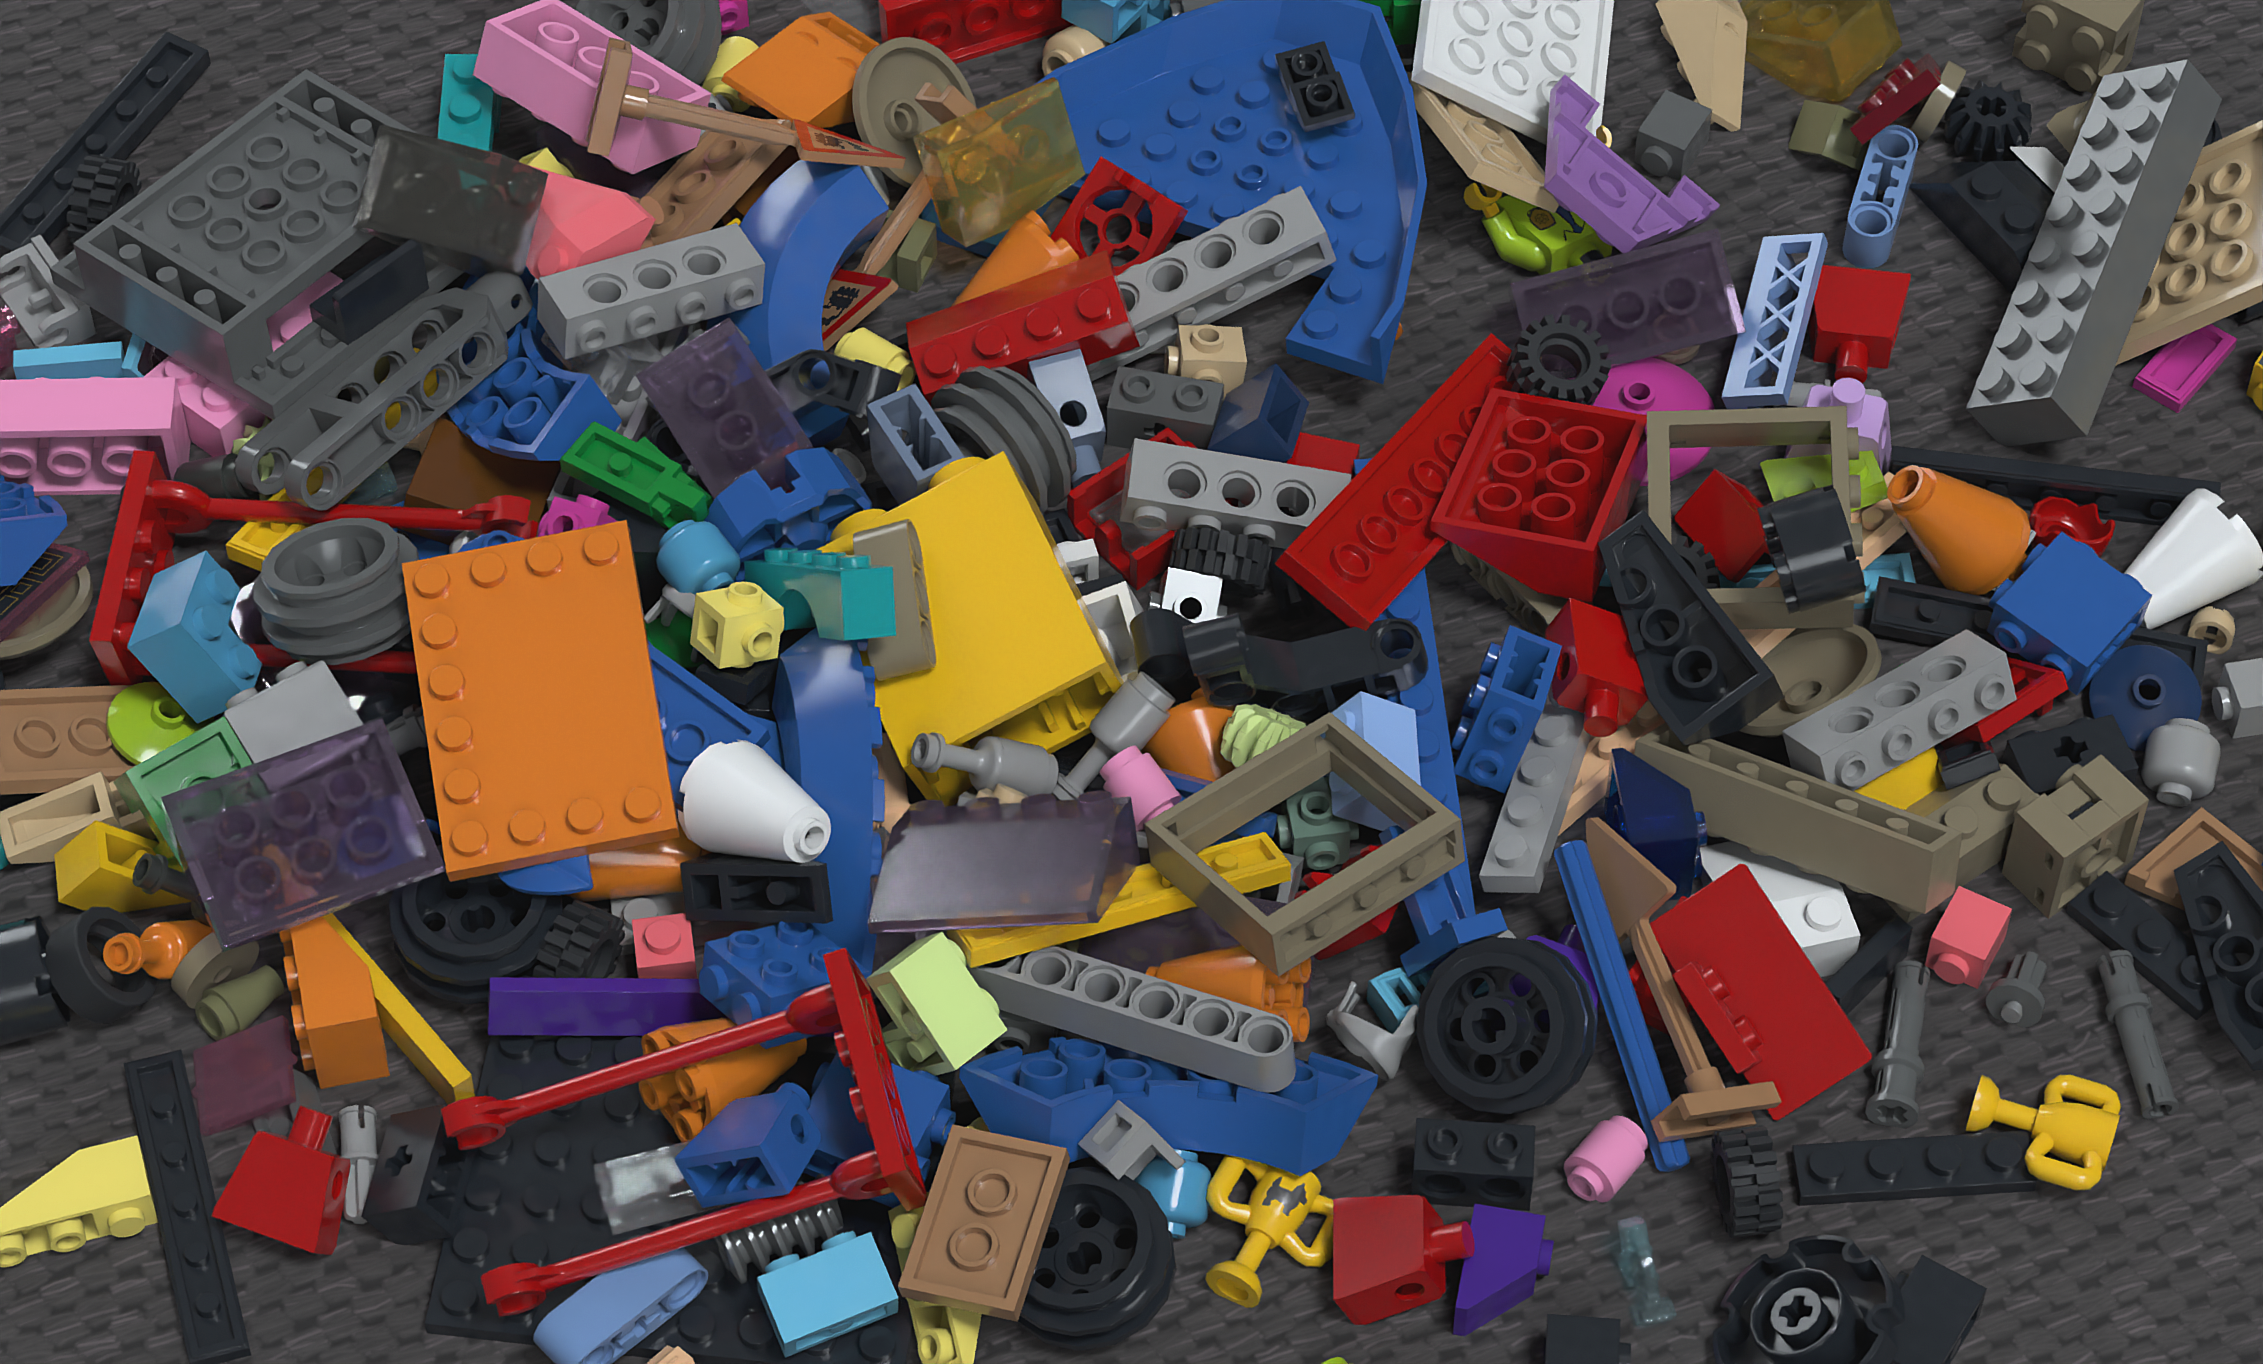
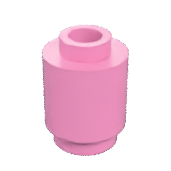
M1136 745L1119 752L1099 772L1106 781L1103 786L1104 790L1137 832L1145 830L1144 823L1178 804L1182 799L1180 793L1149 753L1142 754Z
M1618 1115L1612 1116L1609 1120L1599 1122L1564 1163V1171L1571 1190L1577 1196L1587 1201H1610L1645 1159L1644 1151L1648 1147V1140L1642 1129L1630 1119Z

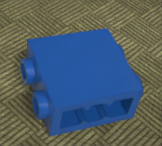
M2061 531L2048 547L2040 543L2032 550L2021 568L2024 573L2015 583L2007 579L1996 590L1989 602V607L1993 609L1987 632L1993 635L1996 641L2007 651L2018 653L2033 664L2062 671L2069 688L2068 690L2078 695L2142 624L2152 594L2146 591L2137 579L2129 574L2119 572L2099 558L2090 546L2083 542H2076Z
M1509 625L1501 646L1493 642L1490 643L1479 669V674L1481 675L1477 683H1472L1460 713L1462 717L1451 741V748L1459 751L1454 765L1456 775L1469 779L1476 785L1506 793L1543 712L1562 645Z
M781 921L779 924L751 931H737L728 937L705 942L703 967L699 973L700 994L737 1025L787 1010L792 1001L804 992L830 983L823 954L841 948L811 923H785ZM854 960L864 978L869 977V971ZM794 1032L760 1043V1045L768 1049L815 1035Z
M838 1052L831 1063H822L812 1085L813 1096L808 1112L821 1133V1142L803 1173L813 1177L821 1173L825 1177L829 1176L847 1159L875 1149L874 1142L871 1141L865 1123H859L855 1115L849 1095V1088L856 1086L850 1068H844ZM891 1063L922 1178L925 1183L931 1164L930 1159H928L936 1143L943 1146L947 1142L948 1133H950L952 1125L955 1124L956 1113L951 1111L950 1086L944 1084L938 1077L927 1071L916 1070L913 1072ZM894 1192L870 1198L892 1208L901 1205Z

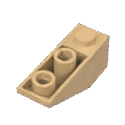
M1659 0L1656 3V7L1664 23L1660 27L1661 32L1677 52L1680 59L1677 62V68L1682 77L1692 86L1696 96L1693 101L1712 109L1711 124L1716 122L1731 132L1739 130L1748 22L1738 0Z

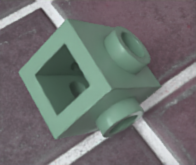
M1328 776L1321 777L1281 802V815L1277 816L1275 835L1279 849H1288L1289 854L1304 857L1302 869L1325 870L1337 864H1343L1349 859L1350 840L1359 839V826L1356 822L1333 815Z

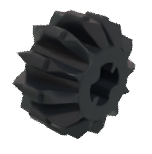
M1982 80L1978 81L1974 89L1961 86L1956 97L1952 99L1945 111V143L1954 144L1956 157L1971 153L1973 162H1980L1982 157L1989 158V161H2002L2003 157L2015 161L2017 155L2010 147H2026L2031 138V104L2022 102L2020 90L2006 92L2002 81L1996 87H1988Z

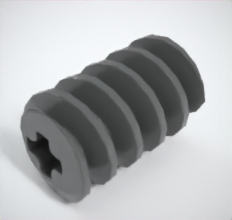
M822 1173L818 1174L815 1177V1180L825 1177V1175H823ZM796 1182L795 1186L804 1184V1182ZM837 1199L715 1237L714 1241L728 1271H731L742 1285L747 1283V1264L753 1262L762 1274H766L764 1268L770 1263V1255L776 1254L778 1258L791 1255L792 1247L797 1245L807 1257L815 1254V1239L821 1237L825 1242L836 1236L837 1231L843 1228V1220Z

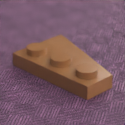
M2201 807L2127 872L2124 885L2185 911L2174 875L2175 869L2220 841H2223L2263 891V866L2261 865L2263 855Z

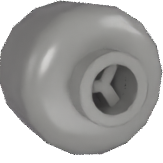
M2170 719L2165 725L2154 729L2148 736L2141 768L2142 781L2149 789L2157 792L2156 797L2162 803L2172 806H2187L2191 800L2203 798L2213 790L2221 755L2220 744L2210 734V729L2206 725L2191 719Z

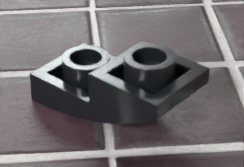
M1325 41L1275 54L1276 69L1292 109L1304 132L1355 119V112L1340 71H1335Z

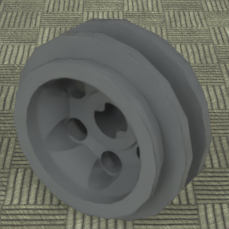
M580 0L576 6V11L623 40L629 41L636 48L697 85L703 82L717 58L722 36L719 0Z
M984 366L968 367L960 374L954 384H945L938 389L931 400V408L965 458L980 457L987 460L1004 451L1035 499L1042 515L1048 507H1056L1064 501L1071 491V477L1077 470L1076 451L1070 434L1057 411L1038 388L1021 374L1006 367L988 369Z
M341 518L322 522L290 535L271 549L262 562L261 573L254 581L253 601L255 607L262 614L261 626L264 635L276 648L285 650L293 659L305 661V663L311 665L320 660H323L326 665L349 663L366 659L389 649L411 631L402 563L419 560L417 548L405 535L396 533L387 523L370 518Z

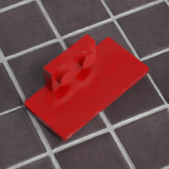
M1738 864L1650 923L1661 950L1676 971L1672 974L1673 978L1737 1074L1743 1073L1750 1084L1773 1081L1782 1101L1775 1108L1767 1109L1774 1120L1784 1118L1872 1060L1871 1051L1747 865Z

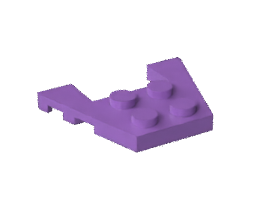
M1564 74L1550 90L1544 188L1554 195L1555 200L1561 207L1577 214L1595 230L1597 236L1603 242L1615 246L1624 255H1629L1704 223L1712 216L1720 204L1687 176L1684 175L1666 196L1589 132L1585 126L1600 106V103Z

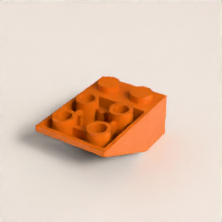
M830 11L799 17L724 73L721 81L738 91L737 96L740 100L748 105L764 108L776 116L777 119H786L793 122V119H797L821 128H833L836 125L855 122L852 104L855 76L865 56L880 44Z
M292 882L283 884L286 907L275 910L281 942L284 945L285 957H283L289 992L291 991L293 1005H291L296 1038L299 1040L304 1071L316 1069L320 1089L390 1076L382 1026L369 967Z

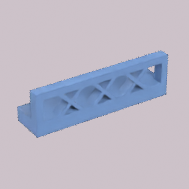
M1824 233L1763 237L1722 393V399L1727 409L1764 408V406L1788 404L1828 246ZM1808 253V257L1796 266L1791 254ZM1793 290H1795L1798 296L1791 302ZM1784 329L1788 333V336L1784 341L1780 343ZM1774 370L1778 374L1775 386H1769Z

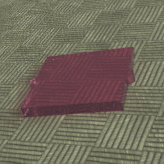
M283 1015L193 1051L196 1086L192 1090V1095L198 1099L200 1132L205 1136L212 1135L296 1101L293 1065L297 1062V1056L291 1052L289 1022Z

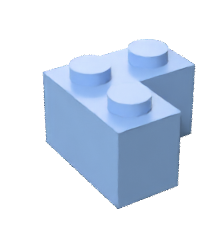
M1360 691L1331 712L1421 786L1416 713L1414 709ZM1325 732L1320 735L1322 738L1326 737ZM1333 771L1323 776H1329L1332 813L1334 816L1380 831L1397 825Z

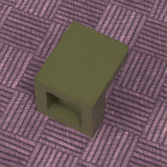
M1804 100L1788 147L1791 150L1816 155L1845 168L1861 172L1871 139L1862 145L1850 130L1861 114L1840 105Z
M892 210L888 211L883 225L886 223L890 215L893 213ZM917 218L885 266L877 272L876 276L891 278L898 284V287L918 293L938 255L936 223Z

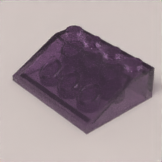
M382 718L161 797L167 829L185 874L222 953L445 871L443 860Z
M1092 791L1078 796L1077 800L1056 801L1055 796L1052 794H1036L1023 798L1021 803L1000 804L999 799L996 797H981L966 802L965 806L944 807L943 801L925 800L912 804L891 830L868 919L869 934L1098 923L1140 864L1131 797L1112 798L1111 792Z

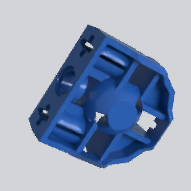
M824 447L796 450L785 455V482L792 491L790 493H785L781 486L770 490L754 469L743 474L716 496L708 509L709 515L704 521L718 527L740 557V569L734 582H745L744 561L765 560V549L798 548V551L816 550L830 543V536L833 530L844 519L857 512L872 509V502L838 456Z

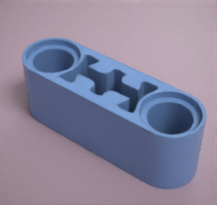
M1888 125L1871 138L1848 213L1843 242L1845 258L1857 267L1875 268L1884 264L1889 258L1912 181L1918 149L1916 135L1906 127ZM1878 189L1885 191L1883 203L1876 201Z
M680 1248L599 1274L552 1310L540 1322L533 1336L534 1343L555 1364H612L689 1304L704 1288L708 1280V1271L685 1248Z

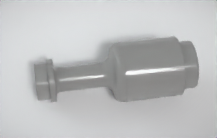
M1142 671L1133 681L1127 678L1090 723L1089 727L1095 736V743L1067 776L1058 773V780L1053 793L1074 810L1082 802L1085 803L1089 797L1084 790L1099 774L1101 768L1111 758L1130 746L1136 745L1141 751L1171 716L1167 710L1175 702L1172 695Z
M921 733L916 737L911 750L913 765L922 768L925 772L934 773L941 766L969 772L971 784L976 790L988 788L994 791L997 783L1027 795L1029 797L1027 802L1035 801L1038 798H1047L1053 792L1058 780L1059 768L1057 759L1054 755L1048 754L1042 746L996 736H987L981 739L974 749L946 744L944 737L940 733Z

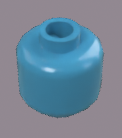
M685 520L673 526L660 540V551L656 560L657 568L668 584L678 592L696 595V593L728 588L732 583H735L734 579L740 569V557L718 527L712 523Z
M1174 1149L1186 1161L1178 1171L1159 1155H1156L1134 1181L1151 1192L1167 1217L1172 1237L1182 1239L1185 1238L1186 1228L1197 1227L1203 1224L1208 1217L1209 1204L1206 1196L1211 1173L1206 1166L1198 1163V1155L1196 1153Z

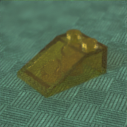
M1742 0L1739 3L1748 22L1745 60L1802 95L1826 98L1829 101H1842L1849 97L1858 85L1874 71L1880 69L1885 64V61L1903 46L1889 0Z
M1054 77L913 136L942 232L965 247L1010 229L1018 219L1031 209L1036 211L1086 175L1058 79Z

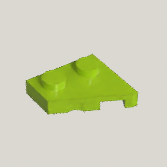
M1873 450L1859 451V460H1849V475H1860L1861 508L1887 499L1888 487ZM1831 454L1772 459L1760 463L1774 502L1813 489L1832 485ZM1851 508V512H1854L1861 508Z

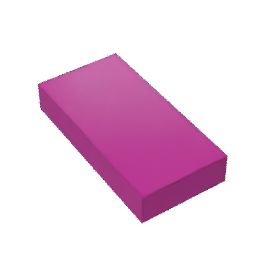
M2209 324L2168 342L2162 346L2135 377L2133 388L2179 413L2235 349L2237 338Z

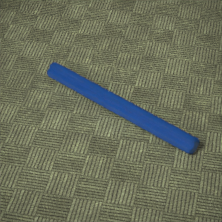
M1583 840L1564 843L1555 849L1554 857L1656 1168L1660 1172L1678 1170L1690 1162V1156L1684 1139L1659 1142L1650 1122L1669 1106L1672 1101L1587 844Z

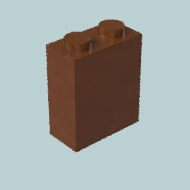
M438 417L406 493L403 507L469 509L475 504L487 503L496 496L512 495L531 500L527 522L534 520L540 524L542 517L549 511L547 499L560 473L561 464L560 461L516 459L493 453L475 444L460 431L454 422ZM398 528L449 546L456 536L464 532Z

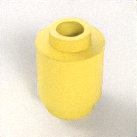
M733 36L725 39L719 45L717 58L706 75L702 88L710 91L714 96L720 94L725 97L731 105L733 112H743L748 109L750 105L738 98V91L721 80L724 73L759 47L753 41L744 37Z
M859 328L853 333H846L840 339L834 351L835 354L852 360L859 359L902 374L897 391L912 385L916 375L914 363L909 360V355L906 351L866 328Z

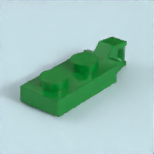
M595 421L587 427L559 459L562 472L651 517L654 515L656 518L664 520L670 514L678 522L685 520L702 522L709 515L705 501L706 494L693 487V480L683 473L681 464Z

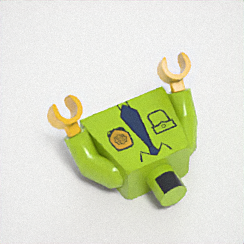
M1600 125L1596 129V137L1610 148L1612 143L1611 133L1605 126ZM1476 183L1470 184L1465 189V203L1474 210L1483 211L1485 216L1481 221L1498 255L1504 261L1531 272L1537 271L1548 282L1555 281L1576 271L1587 286L1595 287L1603 283L1611 275L1613 268L1605 257L1612 254V246L1603 242L1597 236L1595 230L1574 212H1570L1559 205L1555 213H1552L1511 195L1500 198L1503 192L1482 183L1481 185L1485 189L1487 197L1481 194Z

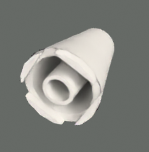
M2204 488L2195 489L2187 495L2124 572L2137 579L2143 588L2152 594L2144 619L2139 627L2152 630L2250 586L2263 578V571L2259 570L2263 567V552L2257 539L2238 514L2228 520L2217 509L2219 505L2225 502L2218 495Z
M737 740L738 742L729 744L718 742L710 745L693 760L682 778L679 792L685 794L683 812L678 810V820L688 839L703 849L714 853L799 863L815 859L825 849L831 833V823L827 813L762 748L746 740Z

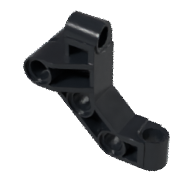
M809 349L792 356L676 417L659 419L651 426L647 439L669 459L681 464L682 470L685 473L696 476V483L714 501L717 495L745 473L755 469L763 479L780 428L825 405L839 408L841 412L868 420L866 405L897 392L902 374L859 359L852 360L835 353ZM825 361L829 366L830 378L823 388L817 390L811 382V371L817 363ZM756 395L762 403V414L755 423L749 424L744 416V405L749 398Z
M1239 613L1182 627L1193 674L1198 677L1206 701L1210 705L1235 710L1238 705L1257 704L1263 708H1272L1276 712L1289 715L1295 720L1313 723L1329 712L1331 713L1360 691L1380 698V696L1408 690L1410 687L1419 684L1425 678L1429 669L1427 653L1418 627L1411 621L1402 618H1388L1373 622L1366 631L1358 627H1352L1291 643L1246 635ZM1406 648L1411 650L1407 656L1393 659L1389 657L1398 649Z

